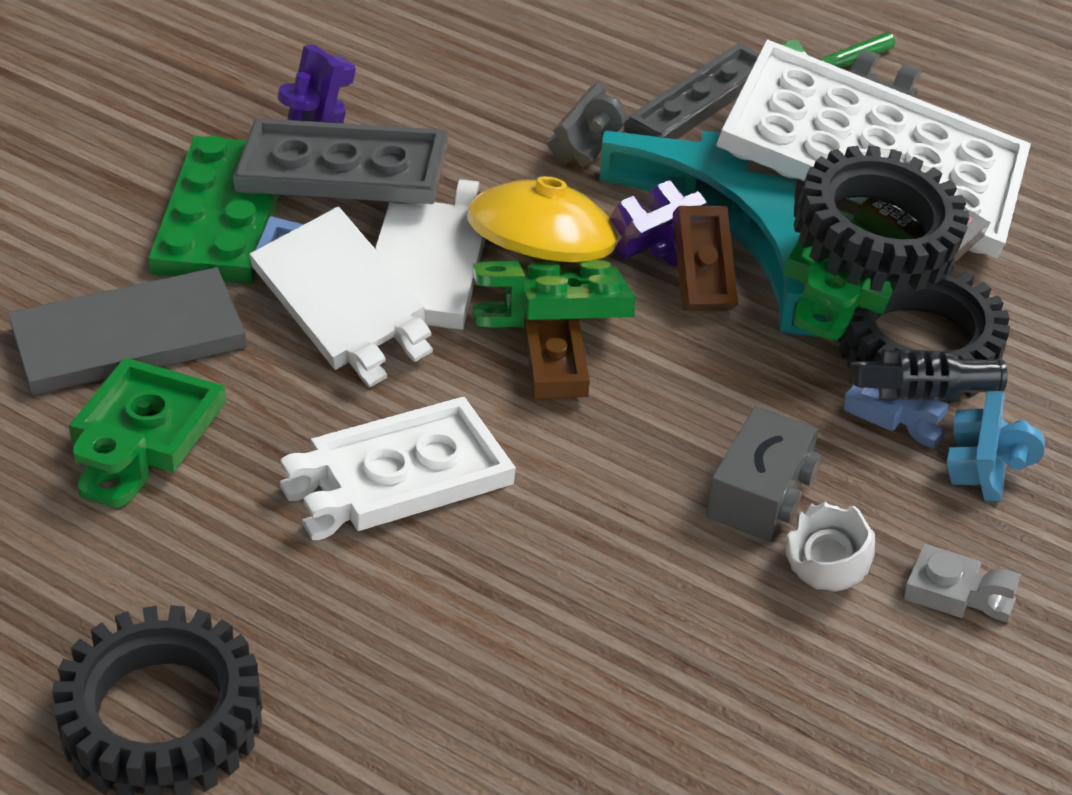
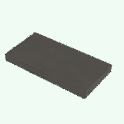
M256 118L254 119L233 177L235 192L434 204L448 146L447 130Z
M218 267L8 312L31 396L105 380L124 357L162 367L247 347L246 333Z

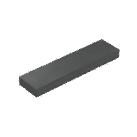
M738 43L629 115V118L625 121L624 131L631 134L679 139L739 97L760 53Z

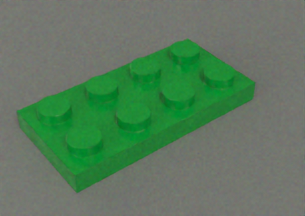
M219 136L193 137L148 258L150 274L179 276L218 267L223 281L253 282L256 271L252 267L250 253L256 250L270 216L273 217L279 195L235 192L233 177L247 140L226 139Z

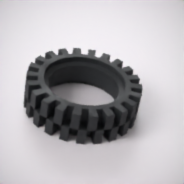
M848 146L845 155L839 149L829 152L827 159L821 156L815 161L813 168H809L795 209L794 231L800 233L798 241L802 248L812 247L809 257L816 263L828 258L829 262L826 271L835 277L842 269L849 271L846 282L858 286L861 276L869 278L870 290L879 292L882 291L885 281L890 282L893 293H904L908 283L914 291L925 289L928 281L932 285L941 281L943 274L947 275L950 271L968 228L969 211L964 210L966 201L963 195L954 196L957 190L956 185L951 180L939 184L943 173L935 167L924 173L921 171L924 161L913 156L909 164L901 162V151L891 149L888 158L881 157L880 147L868 146L865 156H863L858 146ZM863 197L893 204L915 218L924 228L926 234L917 239L901 240L867 232L845 218L836 208L835 203L844 198Z
M952 266L948 274H943L941 281L934 285L928 281L925 289L914 291L908 283L904 293L892 294L883 314L897 310L930 312L950 320L965 331L970 342L961 349L950 351L952 354L957 355L958 359H1002L1010 331V326H1008L1010 319L1008 310L1002 311L1004 302L999 295L990 297L992 288L985 282L972 287L974 275L964 271L958 279L952 277L954 266ZM857 306L846 331L838 339V342H840L839 352L842 358L848 357L847 367L849 369L851 361H881V350L916 349L899 344L886 336L876 323L881 314ZM958 392L955 397L947 400L948 403L959 402L962 392ZM964 392V393H965L969 398H971V397L977 395L979 392Z
M174 605L170 606L168 620H159L157 606L142 607L145 622L133 624L129 611L115 616L117 632L113 634L102 622L90 629L93 646L79 639L71 647L73 661L63 658L58 668L60 681H54L52 691L55 703L53 708L63 752L68 762L72 760L75 773L83 781L91 775L93 789L105 795L114 783L117 795H135L138 786L144 787L145 795H162V787L174 785L176 795H191L189 780L197 777L203 789L207 791L218 785L217 766L229 776L240 767L238 752L249 756L255 746L254 733H260L262 724V701L258 665L254 653L249 654V644L242 634L234 638L232 625L223 619L212 628L211 614L199 609L192 621L187 623L185 606ZM173 663L189 666L201 671L211 679L219 691V699L212 714L198 728L185 736L167 742L144 743L128 740L111 731L103 724L99 717L101 702L108 690L120 678L130 672L150 665Z

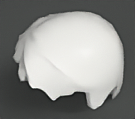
M826 502L820 505L812 503L806 514L803 512L798 514L797 530L790 531L784 538L785 555L792 571L802 581L816 590L842 591L863 581L864 576L869 572L875 554V533L855 506H849L848 510H845L838 506L829 505Z

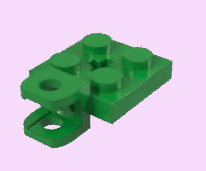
M839 210V212L851 223L864 229L867 232L872 233L871 231L856 223V221L853 220V215ZM797 241L787 259L783 275L798 280L805 285L793 316L794 324L798 328L834 341L839 339L846 331L856 306L883 315L893 294L889 281H885L881 292L870 290V279L862 276L858 286L846 282L849 271L842 269L835 277L826 271L829 262L828 258L819 263L814 262L809 257L812 247L802 248L799 241ZM813 315H823L829 319V322L819 321Z
M490 261L472 264V275L475 278L476 285L505 287V301L472 304V316L476 326L491 328L524 327L525 314L528 320L635 317V295L617 267H611V264L606 261H585L580 263V267L560 268L558 263L550 261L531 262L528 264V268H521L518 261Z
M124 357L69 424L71 442L75 443L73 447L75 463L88 465L78 480L79 496L96 503L119 508L129 503L149 479L148 465L174 473L226 403L225 386ZM153 411L159 412L156 415L147 416ZM107 480L119 482V485L111 489H104L99 486Z

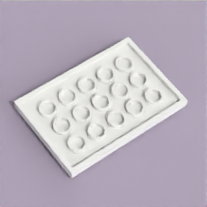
M767 40L721 131L716 146L729 151L739 159L755 161L775 169L784 177L797 178L805 181L809 168H813L818 158L822 156L827 159L829 152L839 149L845 155L848 146H858L863 156H865L868 146L880 147L881 157L888 158L891 149L901 151L900 161L907 164L910 163L913 156L924 161L921 171L926 173L933 167L943 173L939 184L951 180L957 187L954 196L963 195L967 209L991 222L984 237L972 246L969 251L984 253L998 259L1007 240L1030 143ZM855 197L847 199L862 204L868 198Z

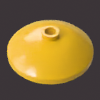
M539 177L537 180H516L486 189L471 200L467 215L472 228L487 240L508 250L545 260L561 262L598 260L614 251L618 238L615 226L603 210L584 194L567 187L564 181L553 177Z

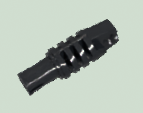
M881 350V361H851L849 371L850 384L859 388H879L878 398L881 400H950L958 392H1004L1008 379L1007 366L1003 359H958V356L950 351Z

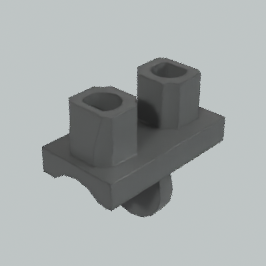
M599 81L585 92L553 129L555 134L547 142V146L561 164L566 165L576 159L582 167H585L593 162L602 151L604 131L618 132L629 117L625 113L621 101L617 97L606 95L605 87Z

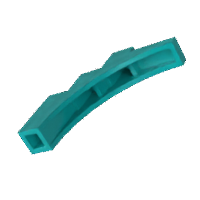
M604 131L599 181L636 187L650 192L657 185L670 180L684 197L698 191L707 202L705 206H727L730 233L754 256L769 279L778 305L779 332L820 337L798 328L794 324V312L803 294L805 285L798 280L783 275L787 259L800 236V233L794 231L793 226L796 218L793 214L796 178L747 172L748 160L739 159L729 151L716 146L721 134L718 132L703 131L701 142ZM813 315L819 321L829 322V319L823 315Z

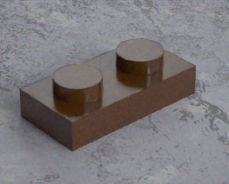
M678 206L672 215L682 310H732L738 305L727 206Z
M525 314L524 334L534 399L589 397L590 379L579 319L528 320Z

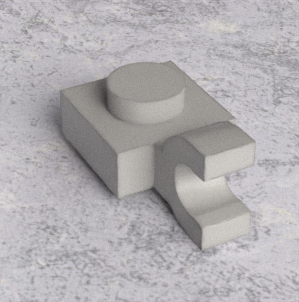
M924 544L907 581L904 600L959 618H963L965 610L969 606L982 610L986 615L1008 623L1014 608L1016 598L1013 597L1020 582L1021 574L1004 569H995L987 572L985 575H980L982 561Z

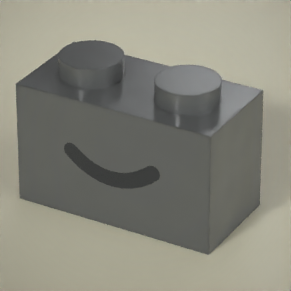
M754 406L712 477L706 518L771 542L782 521L789 524L793 521L802 498V491L799 490L802 483L811 486L816 478L822 460V454L814 451L819 428Z

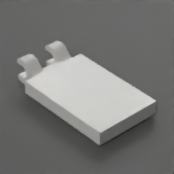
M459 179L455 205L436 202L434 204L389 203L376 245V251L423 304L425 310V320L423 321L426 325L464 329L475 284V278L472 275V264L480 262L486 239L472 228L467 217L470 202L477 196L479 181Z
M339 206L250 253L252 267L335 370L350 363L364 384L370 388L388 378L387 373L380 366V364L385 362V357L377 346L395 337L406 354L414 362L433 352V348L425 340L431 336V331L423 321L425 320L423 304Z
M463 396L311 438L310 452L292 453L280 459V465L288 478L280 481V487L288 501L304 499L303 503L312 517L303 519V526L312 540H321L334 534L348 520L352 521L357 531H361L513 485L516 467ZM319 485H320V487H321L322 490H323V491L313 492Z

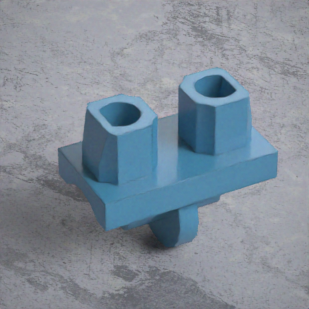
M1003 391L986 392L984 409L956 410L954 435L957 447H949L947 466L951 484L981 485L984 502L1002 501L1007 464L1013 470H1022L1025 466L1039 462L1044 455L1045 438L1037 428L1031 426L1025 420H1018L1013 424H1008L1002 418L1005 400Z

